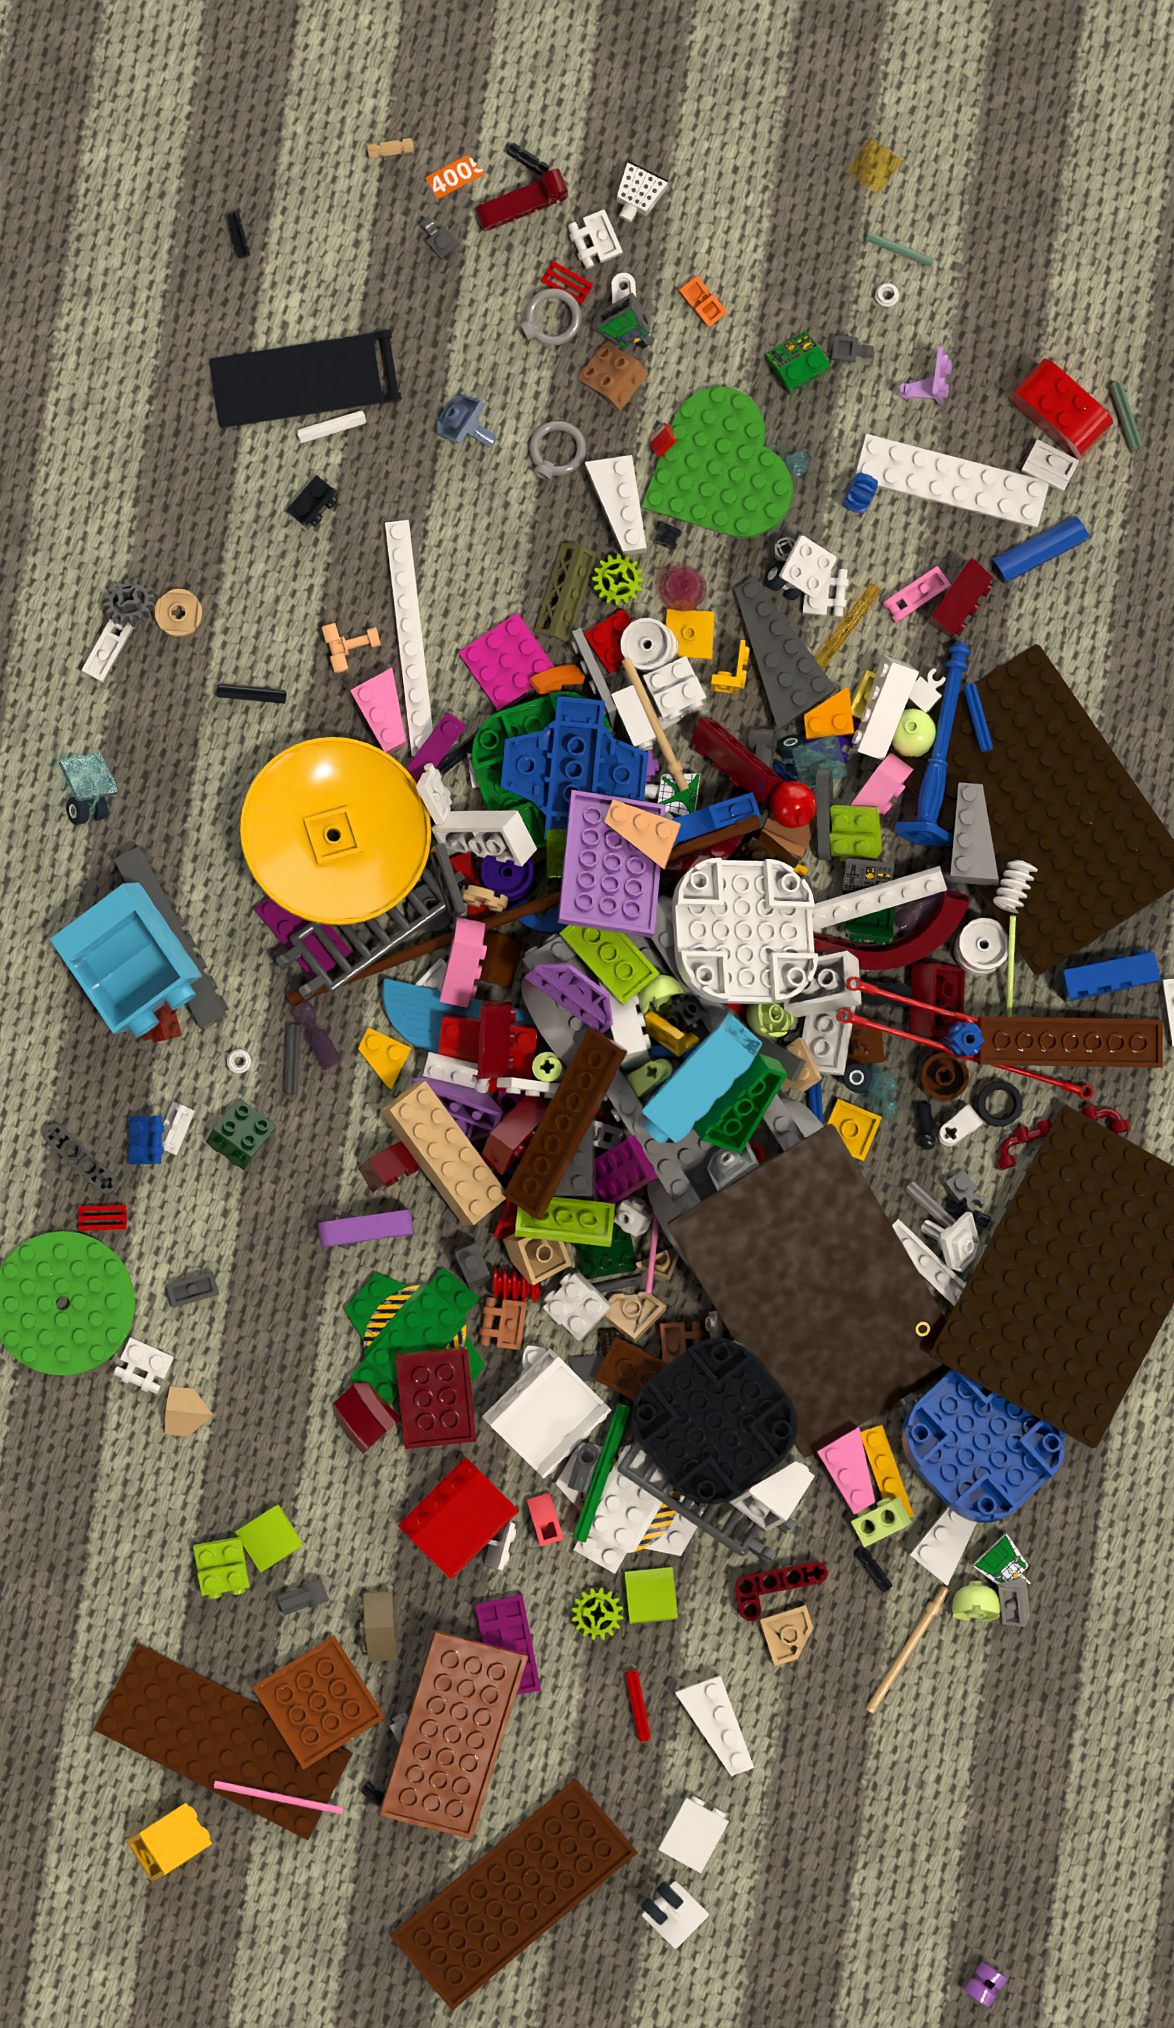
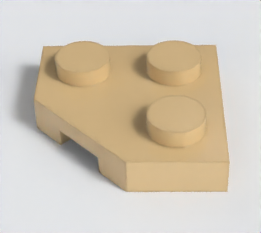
M799 1037L785 1047V1049L806 1060L796 1082L786 1078L782 1086L804 1092L822 1079L805 1039Z
M638 1292L636 1295L614 1294L608 1300L613 1307L603 1319L635 1343L666 1311V1305L652 1294L646 1295L645 1292Z
M806 1605L760 1619L774 1666L798 1659L813 1630Z

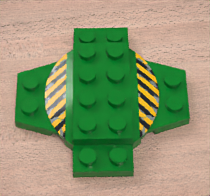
M444 1267L429 1285L411 1287L375 1273L345 1308L346 1313L364 1341L365 1360L350 1378L357 1384L368 1382L390 1405L399 1395L395 1354L468 1347L472 1383L484 1369L485 1364L466 1334L465 1316L480 1298Z

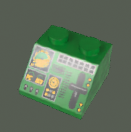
M806 331L765 354L789 395L828 373L831 367L819 345Z

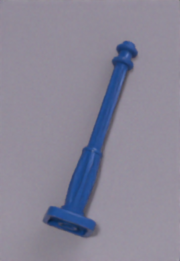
M954 642V645L948 648V653L952 656L951 660L945 663V667L949 670L932 757L927 761V767L920 788L917 819L914 822H897L894 832L916 845H952L953 836L939 827L936 821L945 791L946 769L948 767L946 755L962 674L968 670V665L964 662L965 658L971 655V651L967 649L968 645L962 642Z

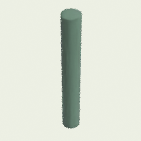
M868 232L866 241L928 267H931L934 258L874 233Z

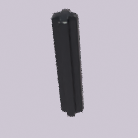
M218 684L216 695L220 698L281 704L286 703L287 692L285 690Z

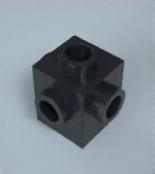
M694 994L685 1000L678 998L669 1004L670 1010L663 1016L676 1029L681 1032L686 1031L688 1034L699 1027L698 1022L708 1014Z

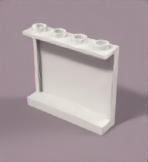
M549 1349L482 1418L545 1478L556 1469V1466L565 1457L573 1452V1449L582 1440L589 1436L598 1423L606 1419L611 1409L553 1350Z

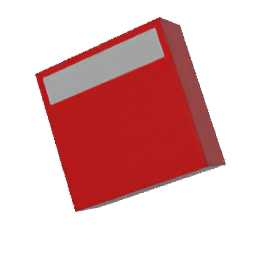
M666 423L649 438L655 454L660 457L676 442L671 426Z

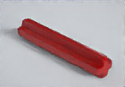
M627 1671L625 1676L638 1740L640 1742L648 1741L651 1739L638 1671Z

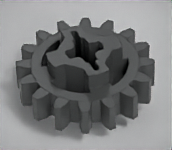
M125 579L123 585L116 582L117 588H109L110 595L104 596L105 603L103 604L108 618L113 619L115 625L121 621L122 627H125L127 623L135 627V622L139 621V623L143 624V618H151L150 611H155L154 603H156L152 588H147L146 582H142L139 585L137 579H134L132 583Z

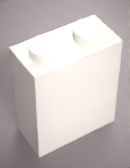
M631 685L611 694L629 744L645 752L653 749L652 746L655 744L656 736L634 686Z
M692 1796L691 1799L685 1797L658 1850L701 1873L729 1821L725 1819L726 1813L715 1807L711 1811L704 1807V1801Z

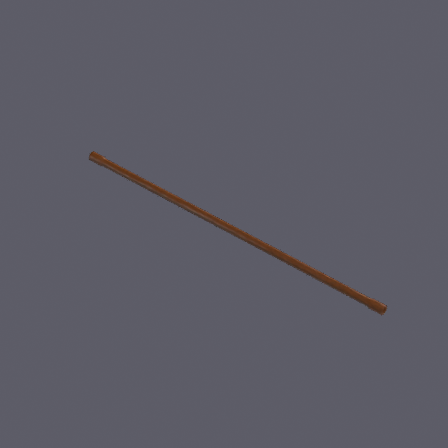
M757 815L673 847L668 862L738 835H744L760 829L761 825ZM561 890L479 922L485 923L484 932L555 906L560 903ZM455 931L376 960L344 985L451 945ZM337 975V976L332 977V978H331L332 981L335 980V979H336L337 977H339L340 975ZM323 986L306 1001L329 991ZM298 989L287 993L292 1007L306 1002L299 994Z

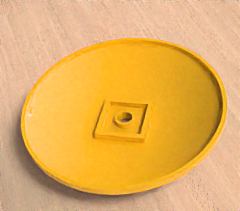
M339 737L317 738L296 744L284 750L267 763L256 776L242 807L240 819L241 847L252 876L269 898L293 915L315 923L349 925L365 922L386 913L402 901L415 886L423 872L429 855L431 843L430 816L422 797L417 793V783L409 772L389 754L368 743L354 739ZM329 830L337 831L340 839L335 842L330 841L327 838V832Z

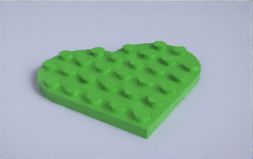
M712 387L692 395L683 403L674 418L671 429L676 442L659 458L642 508L734 538H755L770 529L773 530L787 515L793 500L794 488L792 477L785 463L777 454L764 447L766 427L759 408L746 394L729 387Z

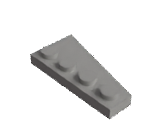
M581 628L572 631L574 640L570 642L575 654L580 653L583 659L579 662L584 674L589 673L591 678L589 685L593 694H598L599 699L605 701L604 715H607L612 729L621 726L617 707Z

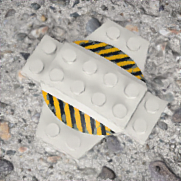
M583 1442L577 1445L555 1483L580 1512L587 1493L573 1490L567 1486L577 1453L583 1445L588 1444ZM594 1445L598 1448L599 1453L601 1454L603 1446ZM632 1445L617 1449L587 1541L585 1543L577 1542L573 1549L614 1574L625 1555L630 1552L649 1549L681 1556L697 1528L696 1525L618 1472V1466ZM644 1447L641 1448L629 1467L640 1476L652 1459ZM585 1449L582 1451V1458L586 1462H591L595 1459V1453L591 1449ZM658 1466L649 1482L662 1489L668 1477ZM675 1488L669 1494L679 1503L684 1499V1496ZM693 1501L689 1509L701 1517L703 1511Z

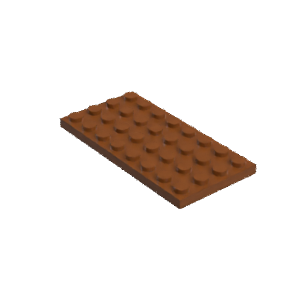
M434 1630L379 1810L380 1816L469 1839L473 1838L526 1665L527 1654Z

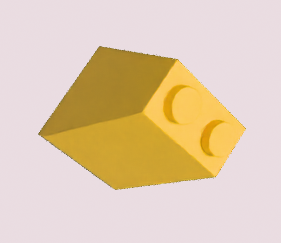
M187 1803L179 1806L126 1841L151 1882L166 1875L212 1844L209 1840V1832L206 1828L201 1827L197 1821L195 1810L188 1806Z

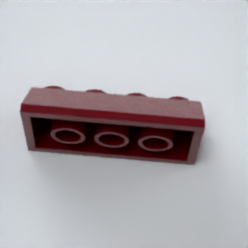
M702 717L698 720L691 742L696 745L694 749L703 757H710L713 760L712 765L722 773L726 771L731 776L729 780L739 788L743 786L748 791L746 794L753 792L756 803L758 801L767 803L775 788L785 780L762 762L716 720Z

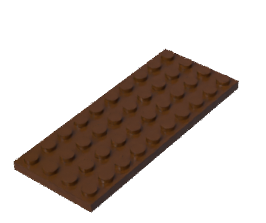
M140 1643L137 1644L93 1729L306 1840L310 1839L323 1813L322 1810L214 1788L215 1781L327 1804L353 1754L339 1747L303 1770L264 1707Z
M575 1777L394 1931L390 1937L453 2011L633 1858L638 1851Z

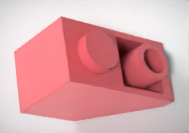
M550 1493L528 1499L527 1503L540 1546L563 1540L564 1537Z

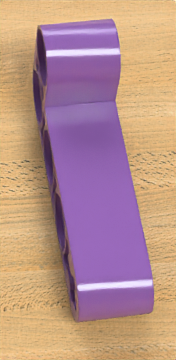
M411 1210L317 1223L321 1247L415 1235Z

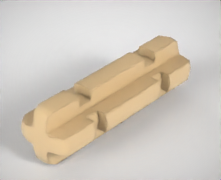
M407 138L402 139L401 142L394 140L382 142L380 145H377V143L369 144L367 150L369 158H376L379 155L401 154V151H404V153L412 152L414 147L412 139Z

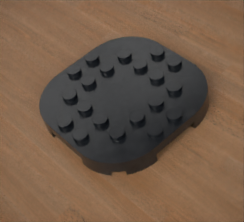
M710 1338L689 1347L649 1379L639 1390L633 1403L632 1427L637 1441L642 1448L646 1449L673 1483V1487L681 1495L697 1503L720 1504L740 1495L789 1454L798 1432L797 1412L791 1398L750 1348L728 1338Z

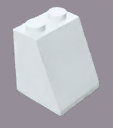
M794 1462L748 1488L730 1500V1503L764 1530L768 1531L788 1520L813 1480L814 1475L809 1472L805 1465Z

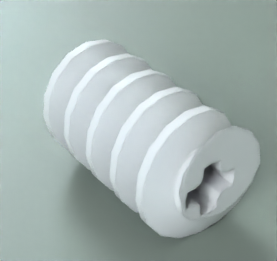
M1013 860L1007 864L1009 870L1004 871L1006 879H1002L1000 882L1003 888L997 889L998 896L994 897L993 902L1001 909L1012 913H1019L1015 908L1024 906L1019 901V898H1027V895L1022 890H1030L1031 888L1025 882L1034 881V877L1029 872H1037L1038 869L1024 861Z

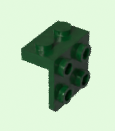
M896 906L847 920L845 922V937L850 938L853 942L871 940L880 945L893 942Z
M238 1099L212 1129L206 1143L214 1151L221 1153L229 1159L233 1165L245 1170L257 1150L272 1134L276 1126L246 1102Z
M619 1225L613 1226L611 1247L574 1243L579 1258V1271L587 1280L631 1272L637 1269L631 1233L623 1231Z

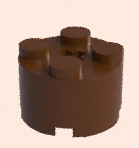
M944 1052L935 1054L921 1068L919 1075L920 1085L929 1098L939 1102L952 1101L959 1097L968 1085L969 1072L966 1063L962 1058ZM946 1071L949 1074L947 1078L950 1081L942 1083L938 1073L943 1074Z

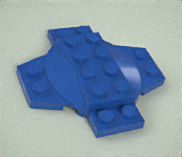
M557 696L555 721L547 725L541 732L505 739L500 788L536 804L546 817L544 840L565 842L571 790L644 801L648 753L613 738L609 730L603 725L605 701Z

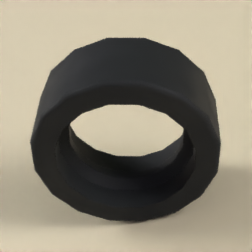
M994 1081L986 1085L979 1093L976 1101L980 1118L994 1127H1005L1013 1123L1020 1116L1023 1108L1022 1096L1019 1090L1005 1081ZM995 1090L1006 1091L1013 1099V1110L1004 1118L993 1117L986 1109L985 1102L987 1096Z

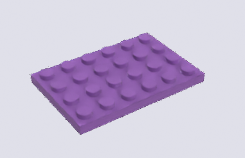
M571 790L558 923L653 938L655 934L660 866L607 825L605 819L612 800L665 818L666 805Z

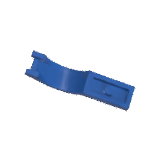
M753 792L669 820L681 824L675 843L735 824L751 816H759L760 812Z

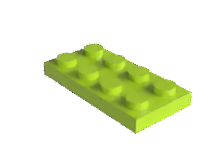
M568 925L559 933L623 1006L660 975L656 968L624 933Z
M553 1197L541 1220L533 1218L518 1207L515 1236L611 1247L615 1204Z

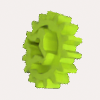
M617 554V558L613 560L609 555L607 563L602 560L600 561L601 569H594V572L598 575L592 578V582L598 583L594 587V591H601L599 599L607 597L608 605L612 600L615 601L616 607H619L620 601L628 605V598L637 599L635 591L642 592V588L638 584L644 583V579L638 576L643 571L642 569H635L638 565L637 561L632 564L629 563L630 556H627L625 560H621V555ZM619 565V568L611 571L608 569L612 566ZM628 569L634 576V582L627 576ZM618 575H621L624 583L619 582L618 585H615L613 577L617 578ZM602 579L609 583V591L604 588ZM622 590H627V591H629V592H627L626 594L617 595V593H618L619 591H622Z
M602 1587L599 1593H595V1590L590 1588L591 1594L587 1595L583 1591V1599H575L579 1606L578 1608H572V1611L577 1613V1616L573 1617L572 1621L579 1622L576 1629L583 1628L584 1637L591 1633L592 1640H595L596 1635L600 1634L603 1640L605 1639L606 1632L611 1636L614 1635L613 1627L620 1628V1625L616 1622L623 1619V1616L618 1615V1611L623 1610V1606H616L620 1599L618 1597L612 1599V1591H609L606 1595L603 1594L604 1590ZM596 1597L595 1604L590 1607H583L589 1599ZM604 1599L610 1602L614 1612L607 1611L603 1605ZM598 1602H600L601 1612L605 1613V1615L600 1617L597 1625H595L594 1615H590L591 1610H596ZM581 1615L587 1616L592 1622L591 1628L585 1625ZM612 1620L608 1627L599 1630L602 1622Z

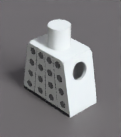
M628 161L617 194V202L624 205L619 217L631 223L636 212L647 216L668 188L669 180Z

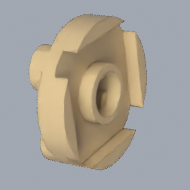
M184 589L170 590L156 603L155 619L161 630L170 636L185 637L194 633L201 624L203 617L202 606L190 591ZM177 607H182V611L185 612V616H181L180 619H176V616L172 615V611H176Z
M462 885L460 892L462 899L470 906L479 908L481 904L488 906L490 911L502 913L508 902V897L501 894L500 898L495 897V891L469 885L467 888L465 885Z

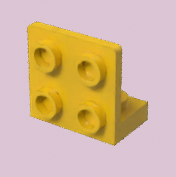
M741 640L736 677H732V673L723 671L717 672V675L712 674L710 691L739 694V689H744L747 671L742 670V666L747 665L749 647H745L746 640Z

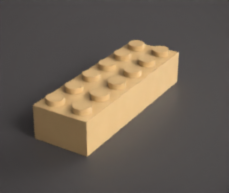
M426 1081L415 1082L380 1111L463 1226L475 1225L506 1199L503 1196L505 1189Z

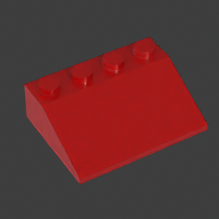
M444 1014L442 1017L438 1054L478 1064L480 1018ZM511 1023L510 1032H515L514 1047L509 1049V1056H514L513 1071H508L507 1078L532 1080V1065L536 1053L538 1028L532 1024ZM497 1078L488 1080L490 1084L489 1092L499 1093V1090L506 1092V1088L497 1087ZM521 1090V1093L518 1094L526 1096L525 1091Z
M465 1457L397 1526L452 1580L519 1510Z

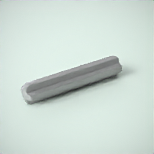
M910 1182L905 1188V1192L945 1229L956 1222L949 1213L915 1182Z

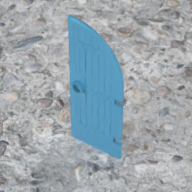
M384 978L383 1002L391 1024L405 1040L420 1049L433 1053L439 1052L441 1024L444 1014L480 1018L482 1000L470 999L468 1008L440 1002L441 991ZM514 1008L516 1009V1023L536 1025L529 1011Z

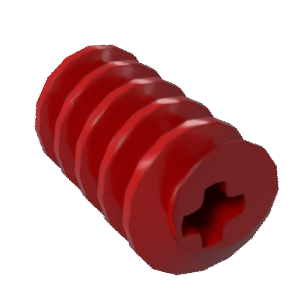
M495 1268L492 1291L494 1298H498L500 1292H502L503 1298L507 1299L510 1293H512L514 1301H517L519 1295H521L523 1302H526L528 1297L531 1296L532 1303H536L540 1296L542 1281L535 1285H530L522 1274L519 1278L517 1277L516 1270H512L510 1276H508L506 1269H503L501 1274L498 1275L497 1268Z

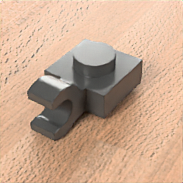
M428 217L421 222V227L430 236L426 243L441 260L459 246V242L445 226L438 230Z
M834 336L832 360L856 363V356L873 358L874 346L858 345V337Z

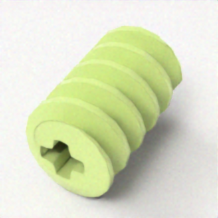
M552 1052L540 1053L535 1057L532 1065L533 1073L539 1081L558 1083L564 1076V1065L556 1054ZM547 1063L554 1067V1069H550L549 1074L543 1070V1068H546Z

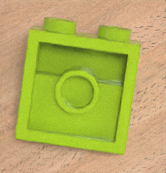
M833 805L830 808L832 832L829 834L831 856H837L840 861H846L847 858L852 859L853 857L874 861L883 851L878 807Z
M241 1536L193 1546L202 1596L207 1595L208 1599H215L221 1597L222 1592L231 1591L233 1595L246 1592L245 1588H250Z

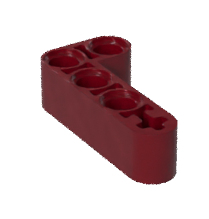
M552 169L542 174L539 181L482 203L474 210L483 231H490L514 221L513 218L517 220L534 213L536 209L539 211L557 204L558 200L560 202L568 198V189L560 169Z
M810 1562L739 1577L735 1582V1593L741 1617L746 1621H755L760 1617L761 1604L759 1595L824 1582L828 1576L827 1567L820 1562ZM814 1566H817L818 1569H823L820 1579L816 1580L815 1576H808V1582L804 1583V1574L801 1568L806 1567V1572L814 1571ZM791 1570L797 1571L800 1575V1579L796 1584L787 1582L786 1575ZM767 1575H772L776 1579V1584L771 1589L763 1586V1578ZM742 1580L751 1581L752 1590L749 1593H742L739 1590V1584ZM749 1603L755 1604L757 1607V1613L753 1617H747L743 1612L744 1607Z

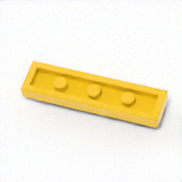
M883 1425L860 1432L882 1500L890 1497L891 1500L899 1497L909 1518L913 1517L914 1514ZM887 1510L889 1519L894 1520L893 1512Z

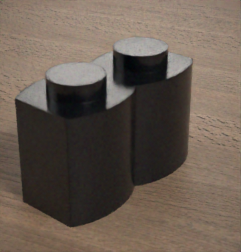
M880 982L868 983L877 986L878 989L911 999L912 987L906 984L896 983L887 986ZM862 992V1005L866 1007L879 1008L886 1005L892 1009H905L910 1006L909 1004L877 994L871 995Z

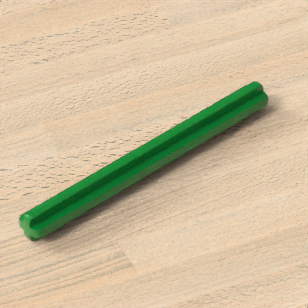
M617 1404L573 1534V1539L578 1542L585 1543L587 1541L630 1412V1408L626 1405Z

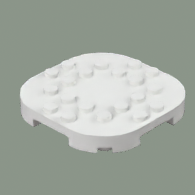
M712 858L697 864L683 875L675 888L672 900L675 960L682 979L693 992L706 1000L717 1003L776 1004L794 997L811 982L818 962V954H814L811 910L815 905L805 879L801 880L793 872L794 868L773 859H766L764 861H734Z

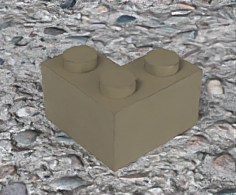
M393 1592L363 1593L364 1603L359 1604L360 1618H364V1621H360L361 1636H366V1638H362L363 1653H368L369 1662L398 1660Z

